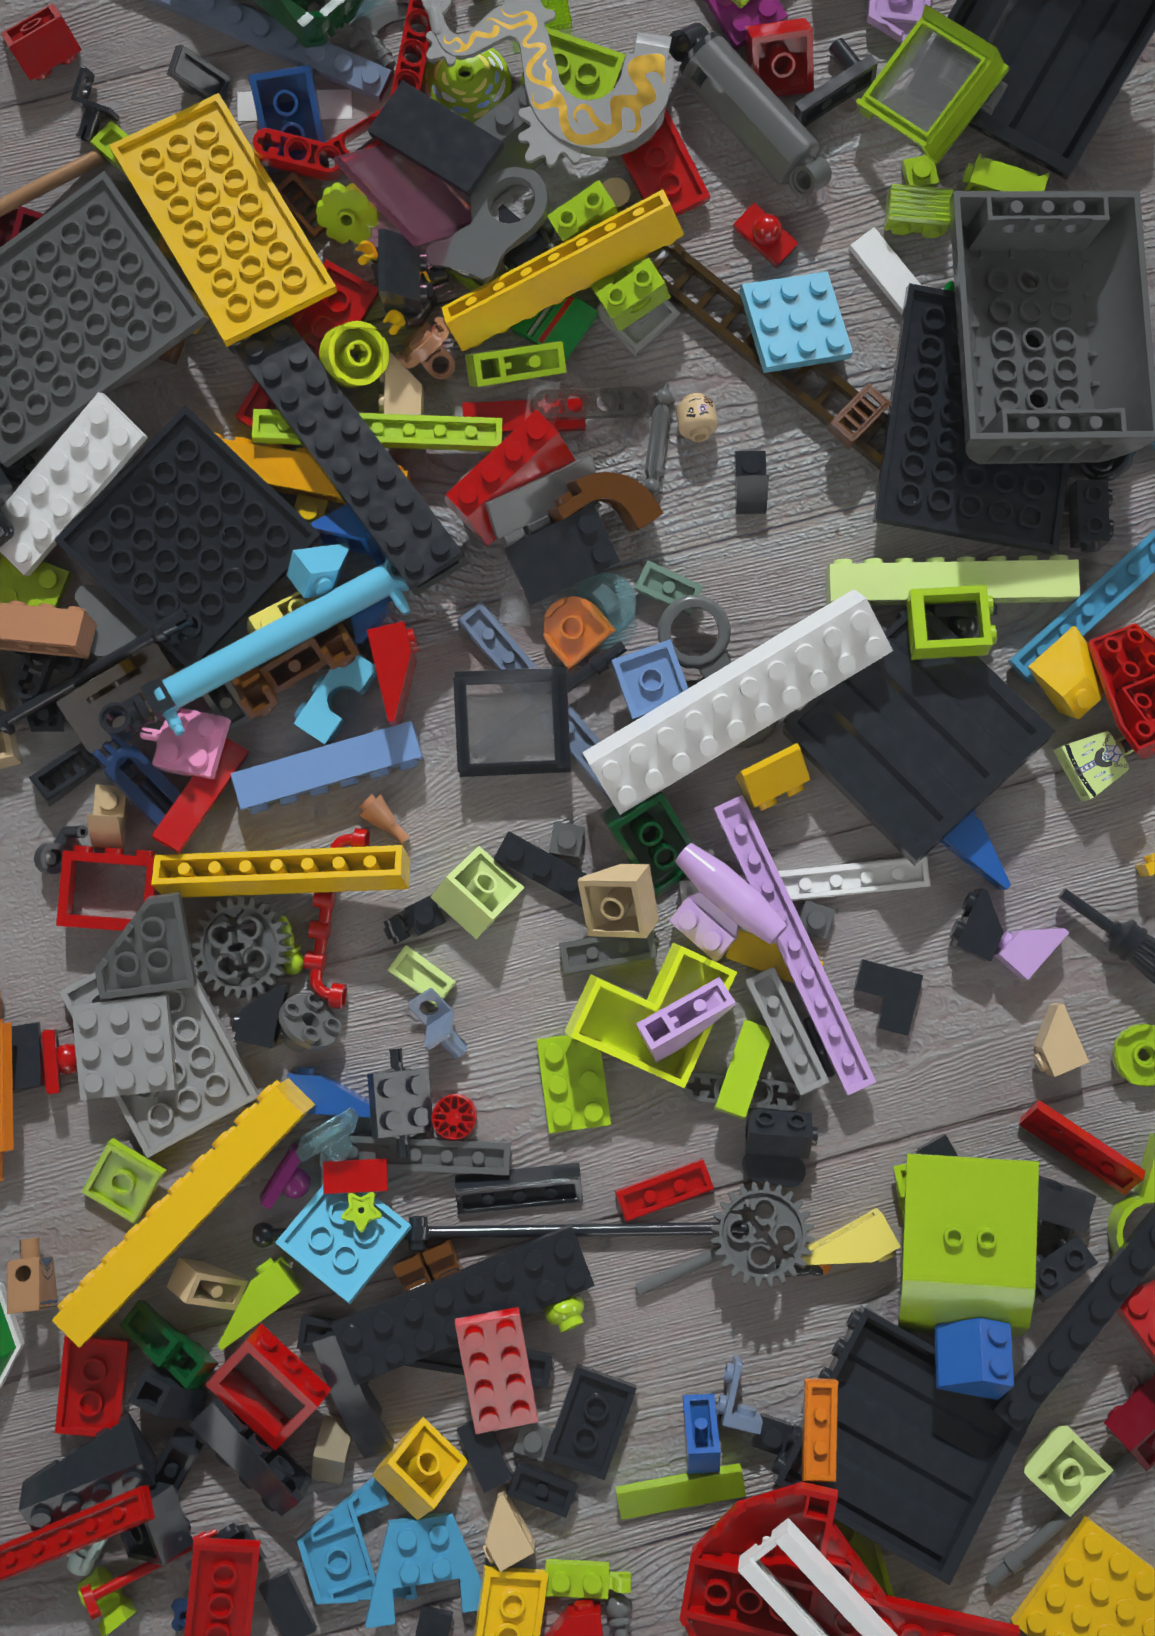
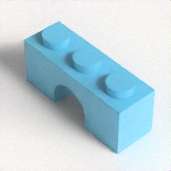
M359 654L355 656V660L348 666L343 668L337 667L334 670L330 669L325 677L320 676L312 687L311 691L314 694L308 703L302 702L294 714V717L297 719L293 724L324 745L332 744L346 723L332 709V700L335 694L343 689H351L364 696L377 677L375 665Z

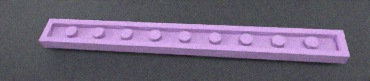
M743 795L713 808L747 883L767 900L787 924V928L775 943L845 1094L850 1095L876 1083Z

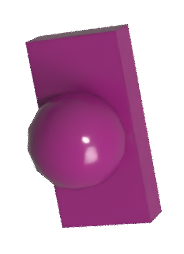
M295 1142L290 1145L260 1193L261 1205L268 1209L272 1208L281 1192L286 1197L297 1199L303 1197L309 1191L311 1186L309 1174L305 1170L297 1168L304 1157V1148Z

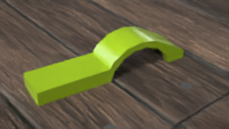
M1151 1132L1141 1164V1168L1145 1170L1144 1180L1135 1186L1132 1194L1126 1195L1114 1205L1108 1217L1107 1235L1113 1256L1124 1243L1123 1229L1128 1216L1134 1209L1143 1204L1155 1203V1134Z

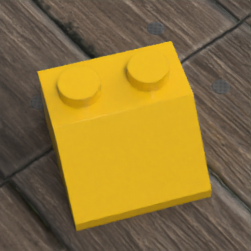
M798 743L740 771L735 776L751 810L759 806L761 811L777 804L776 797L787 793L788 797H792L804 791L805 787L803 784L810 780Z
M422 1417L389 1451L372 1473V1476L418 1520L434 1510L466 1466L468 1460Z

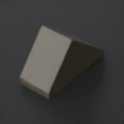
M324 1414L313 1454L311 1479L343 1484L352 1437L340 1416Z

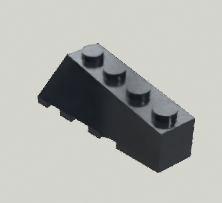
M217 1396L190 1424L194 1429V1436L201 1443H208L216 1451L217 1459L223 1465L231 1466L239 1474L238 1478L241 1483L248 1489L253 1488L261 1496V1501L268 1510L276 1511L280 1516H283L304 1498L312 1481L311 1475L282 1446H279L276 1450L271 1448Z
M128 1412L119 1418V1423L110 1429L105 1427L96 1433V1438L84 1446L79 1444L71 1449L70 1455L63 1460L53 1461L23 1481L19 1512L32 1531L140 1486L155 1484L156 1455L130 1413Z

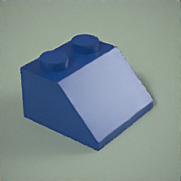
M974 1318L940 1323L934 1326L936 1389L999 1400L1014 1387L1011 1327L1009 1323Z

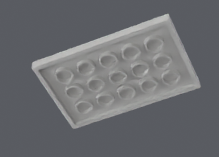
M94 972L59 991L71 1016V1005L169 994L178 1089L115 1096L146 1158L153 1156L256 1099L259 1092L197 976L195 987L100 1000Z

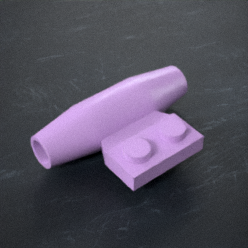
M693 843L686 846L677 857L675 862L700 892L687 897L670 918L669 922L715 962L721 959L737 939L739 926L770 945L787 928V924L767 900L721 860Z

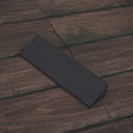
M568 1163L510 1169L509 1175L472 1173L456 1175L455 1195L458 1215L583 1202L580 1164Z

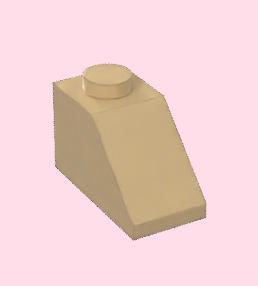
M1057 1002L1050 1004L1034 1043V1048L1037 1052L1034 1055V1060L1041 1072L1056 1077L1089 1063V1060L1065 1005Z
M179 1257L167 1288L184 1303L236 1311L248 1280L204 1261Z
M505 1485L499 1487L486 1531L485 1545H483L487 1559L491 1564L496 1563L500 1572L533 1554L535 1549V1540L512 1497L506 1495L507 1488Z

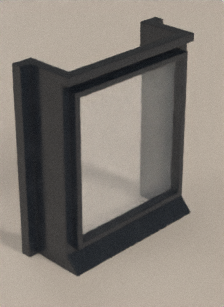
M566 667L455 672L453 687L457 768L460 777L571 772Z

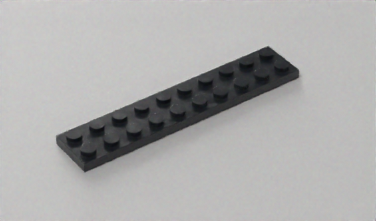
M287 317L233 347L236 356L410 591L463 557L461 549Z

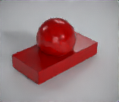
M755 202L733 224V229L776 269L799 244L782 228L781 222L776 216L765 213Z
M45 1029L41 1032L46 1093H60V1073L70 1075L77 1072L75 1045L66 1043L58 1047L57 1029Z

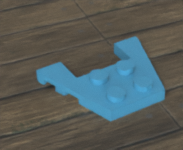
M374 1477L370 1478L297 1537V1544L316 1604L358 1602V1600L371 1599L376 1575L358 1516L389 1504L384 1487ZM415 1585L393 1589V1598H406V1600L418 1598Z
M452 1511L427 1514L418 1520L414 1517L388 1520L376 1579L371 1592L369 1609L366 1613V1629L395 1624L393 1589L459 1579L462 1612L477 1611L481 1579Z

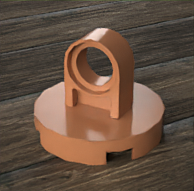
M436 317L434 320L436 324L433 326L426 322L416 329L402 343L406 348L404 352L397 351L395 357L406 369L421 363L434 378L442 380L452 375L455 369V362L442 345L450 329L443 318ZM438 356H444L448 359V367L443 372H436L432 369V362Z

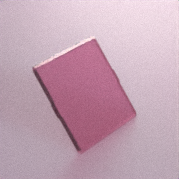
M384 144L334 157L335 164L413 246H419L452 235L472 222L471 207L449 184Z

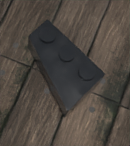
M1039 1175L1037 1223L1044 1225V1221L1055 1223L1056 1229L1073 1235L1075 1230L1086 1233L1097 1196L1086 1190Z

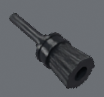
M1067 888L1063 889L1058 898L1106 932L1105 936L1110 939L1108 950L1111 953L1117 954L1121 960H1128L1155 984V938L1147 934L1148 930L1137 925V922L1133 919L1123 924L1117 920L1113 922Z

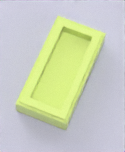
M405 945L387 970L418 994L433 988L443 1000L456 983L455 980L407 945ZM428 1000L434 1006L438 1007V1005L434 1001Z

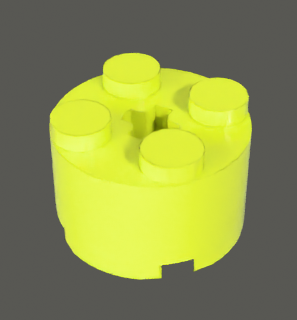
M351 321L337 326L325 334L319 349V360L337 385L355 388L371 384L384 373L389 362V347L385 338L381 336L373 325L364 321ZM350 350L358 354V359L354 360V357L350 356Z

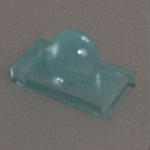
M348 1108L303 1135L296 1155L304 1162L322 1151L324 1157L329 1161L339 1162L345 1160L352 1151V1141L349 1134L354 1132L359 1115L353 1108Z

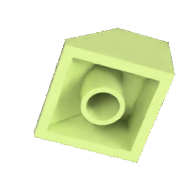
M478 846L446 876L430 898L477 939L525 887Z

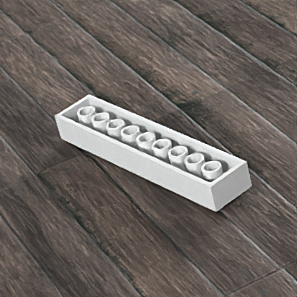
M853 589L582 753L621 815L891 653L893 650L867 598Z

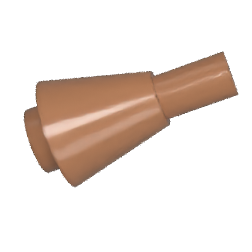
M370 794L359 805L362 812L358 816L385 832L388 831L400 844L409 838V835L396 823L394 815L381 794L377 797Z

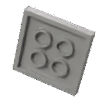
M169 994L71 1005L80 1100L178 1089Z

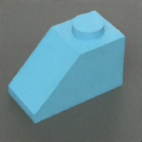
M348 543L293 550L287 576L304 599L319 597L335 589L344 571L350 546Z

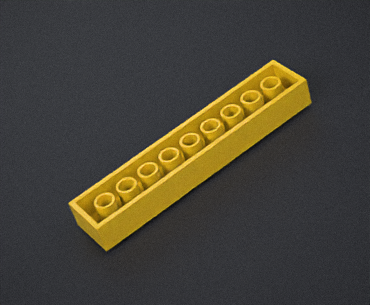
M289 1078L281 1083L276 1080L272 1085L269 1084L256 1097L260 1103L257 1104L255 1102L234 1120L237 1127L233 1125L212 1143L215 1150L211 1148L205 1155L202 1154L189 1167L191 1171L183 1178L180 1177L167 1190L168 1194L161 1201L158 1200L145 1213L146 1217L139 1224H135L123 1236L124 1240L117 1247H113L101 1259L102 1263L95 1270H91L79 1282L80 1286L73 1293H69L57 1305L60 1312L52 1321L79 1348L118 1312L316 1105Z

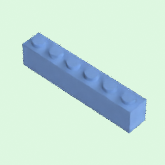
M408 721L230 774L240 809L246 812L250 811L251 815L268 811V805L280 802L281 806H286L299 802L298 796L310 793L311 797H317L329 793L328 788L340 784L341 789L359 784L358 779L370 776L371 780L388 776V770L400 767L401 771L416 768L419 766L418 761L424 760L415 725L412 721Z

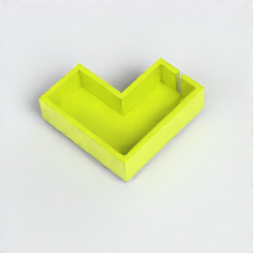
M672 943L647 1000L590 974L564 1032L578 1041L685 1088L714 1023L686 1046L657 1063L643 1042L636 1024L718 977L721 978L729 991L737 972L683 946Z

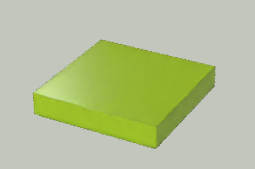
M112 1138L108 1141L81 1193L135 1225L140 1220L166 1169Z

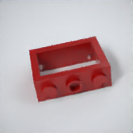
M74 845L73 851L63 850L56 926L123 931L132 918L72 914L77 861L147 866L144 891L145 902L149 896L161 895L151 884L155 851L136 850V856L124 855V849L105 848V853H93V847Z
M262 1323L205 1384L274 1450L318 1408L331 1390L319 1376L307 1367L296 1354L290 1351ZM248 1352L304 1404L291 1419L281 1412L235 1368Z

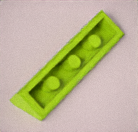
M740 1463L720 1466V1472L683 1473L616 1486L621 1520L746 1496Z

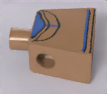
M39 1238L19 1240L20 1259L11 1260L7 1263V1314L57 1308L58 1295L53 1257H40Z

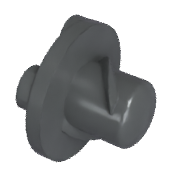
M315 993L291 996L284 1002L279 1011V1021L283 1032L280 1034L282 1035L283 1042L289 1049L296 1052H302L306 1049L324 1050L330 1047L342 1028L341 1022L335 1017L330 1008L324 1004L323 999L319 998Z

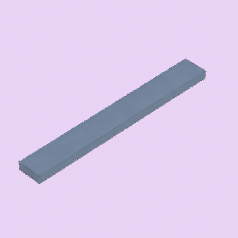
M481 601L457 620L458 624L498 670L537 668ZM550 682L510 683L528 706L552 690ZM568 704L570 755L610 800L582 753L601 741ZM551 705L537 716L554 735Z

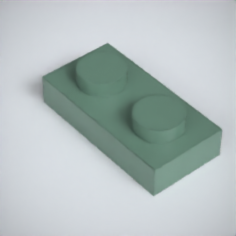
M647 560L634 590L669 606L675 600L687 595L699 596L703 586ZM688 608L681 612L690 616L693 608Z

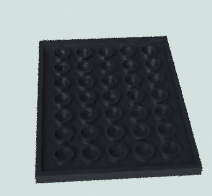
M909 283L905 292L873 522L1054 555L1059 549L1069 463L977 464L968 457L965 446L955 292ZM1026 336V342L1030 347H1039V340L1035 336ZM1030 395V401L1033 406L1037 408L1044 407V401L1039 395Z

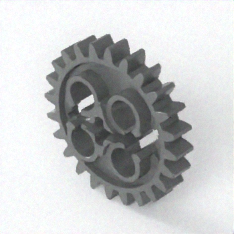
M240 896L238 900L236 897L227 898V904L225 902H217V910L208 909L206 911L210 919L199 920V923L204 927L203 931H194V934L201 938L199 943L192 944V947L200 949V954L193 957V960H202L203 965L197 971H207L208 975L204 982L216 981L213 990L220 991L225 988V996H233L235 993L236 998H245L246 994L249 997H255L258 995V991L260 993L268 992V984L272 986L279 983L275 975L286 974L281 964L291 963V960L284 956L285 951L293 950L292 946L285 945V940L292 937V934H283L282 929L288 923L277 922L276 920L281 912L273 911L269 913L271 904L263 903L260 906V898H252L249 901L248 896ZM226 914L232 917H238L239 914H242L243 917H239L237 920L239 924H250L254 921L257 925L256 934L253 936L250 929L228 932V940L225 943L221 937L222 930L237 926V923L234 920H230ZM244 944L245 949L240 950V945ZM260 951L264 956L263 965L248 968V972L255 974L259 980L247 977L241 984L242 977H246L248 972L242 969L231 973L228 968L229 960L232 959L235 965L256 962L257 953Z
M767 1181L764 1184L763 1190L758 1189L756 1182H752V1189L749 1192L741 1185L740 1196L737 1197L730 1191L728 1196L731 1203L720 1202V1207L724 1213H714L713 1215L720 1224L711 1226V1231L719 1234V1236L711 1239V1244L721 1246L714 1255L715 1257L725 1256L726 1259L721 1265L722 1269L732 1266L731 1277L735 1278L739 1273L743 1274L744 1285L747 1284L750 1278L755 1279L756 1288H759L761 1280H766L769 1288H772L773 1278H778L783 1285L786 1282L785 1273L794 1278L797 1276L794 1268L795 1265L805 1268L806 1263L801 1258V1255L811 1256L812 1251L805 1247V1244H813L815 1238L806 1235L807 1232L814 1229V1225L804 1224V1221L810 1216V1212H799L803 1201L800 1200L792 1203V1191L785 1196L781 1195L782 1185H778L774 1192L770 1191V1185ZM746 1199L749 1200L748 1206H750V1213L752 1214L755 1213L756 1208L760 1205L765 1204L772 1208L773 1215L771 1218L761 1219L756 1215L754 1222L761 1231L769 1230L768 1240L775 1248L778 1246L776 1239L778 1231L788 1230L794 1236V1241L789 1245H783L782 1248L783 1254L793 1255L794 1258L782 1259L778 1271L776 1270L774 1256L770 1255L769 1261L764 1265H757L752 1261L751 1254L754 1251L761 1249L770 1253L771 1248L763 1238L756 1239L757 1230L750 1221L746 1225L749 1231L746 1238L736 1239L731 1234L733 1226L742 1224V1216L732 1214L731 1211L743 1210Z

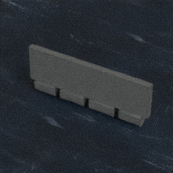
M584 456L486 502L485 506L495 538H500L502 545L508 547L524 539L525 533L530 536L550 526L551 521L552 523L558 522L553 521L548 511L556 506L555 499L570 491L567 483L596 473L592 456ZM591 501L582 508H580L578 511H581L591 505H596L599 503V501Z

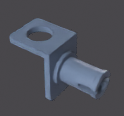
M433 988L427 989L409 1001L408 1007L427 1026L424 1044L427 1050L440 1043L454 1059L461 1057L467 1051L468 1043L452 1029L454 1010ZM431 1000L438 1005V1009L433 1013H426L421 1010L420 1004L423 1001Z

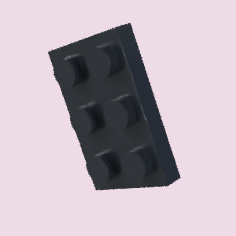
M577 1364L550 1438L545 1459L605 1480L637 1390V1385Z

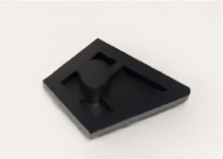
M21 698L22 704L27 702L26 700ZM60 699L54 700L27 716L31 732H64L65 716L57 705V701Z

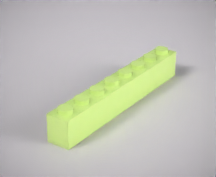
M1028 555L1019 557L1017 561H1007L1005 556L989 557L987 561H976L975 557L957 558V562H945L943 557L927 558L926 562H914L913 558L895 559V563H883L881 558L866 559L864 563H852L851 559H837L833 561V564H829L825 570L826 605L853 589L866 597L870 606L906 605L910 589L987 585L988 596L993 597L995 604L1072 602L1080 597L1079 559L1068 560L1067 555L1050 556L1049 560H1037V556ZM973 601V602H955V603H937V604H964V603H976V601Z

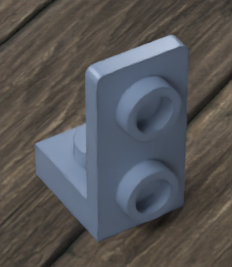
M734 1355L732 1364L727 1363L725 1367L723 1382L727 1383L725 1395H719L716 1414H720L722 1426L760 1434L763 1424L760 1413L756 1412L754 1407L745 1404H738L737 1407H733L743 1365L741 1357Z

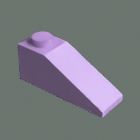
M718 977L638 1022L636 1025L643 1042L657 1063L686 1046L733 1008L736 1002L721 978Z

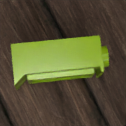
M979 153L973 164H967L962 178V182L966 183L964 191H1044L1050 172L1037 176V173L986 157L981 159L982 154Z

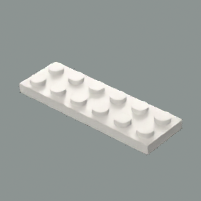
M98 392L2 506L14 527V536L0 547V552L23 575L30 576L57 545V542L54 540L101 493L148 438L104 393Z

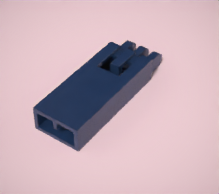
M111 737L113 742L119 746L118 748L114 749L109 742L105 741L101 746L109 755L105 757L97 749L92 755L105 768L104 775L157 828L181 793L152 765L135 745L130 747L125 741H117ZM132 763L148 777L138 787L132 782L138 776V773L130 768Z

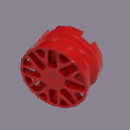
M459 1093L448 1094L441 1098L432 1113V1123L436 1132L450 1140L461 1139L467 1136L474 1128L477 1119V1110L473 1101L466 1095Z

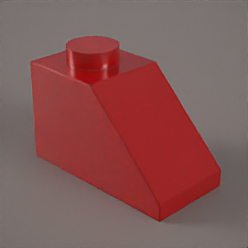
M582 1598L576 1600L574 1604H568L544 1636H604L600 1601Z

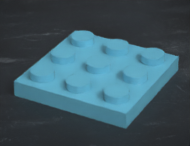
M828 271L741 285L739 292L763 373L847 360L852 356L853 351Z
M322 1186L275 1243L350 1305L412 1227L407 1221L375 1197L374 1207L382 1213V1218L372 1220L367 1224L364 1232L360 1233L354 1222L341 1220V1215L349 1207V1193L323 1194ZM356 1192L353 1194L363 1197L370 1192ZM360 1208L358 1212L363 1213L364 1208Z

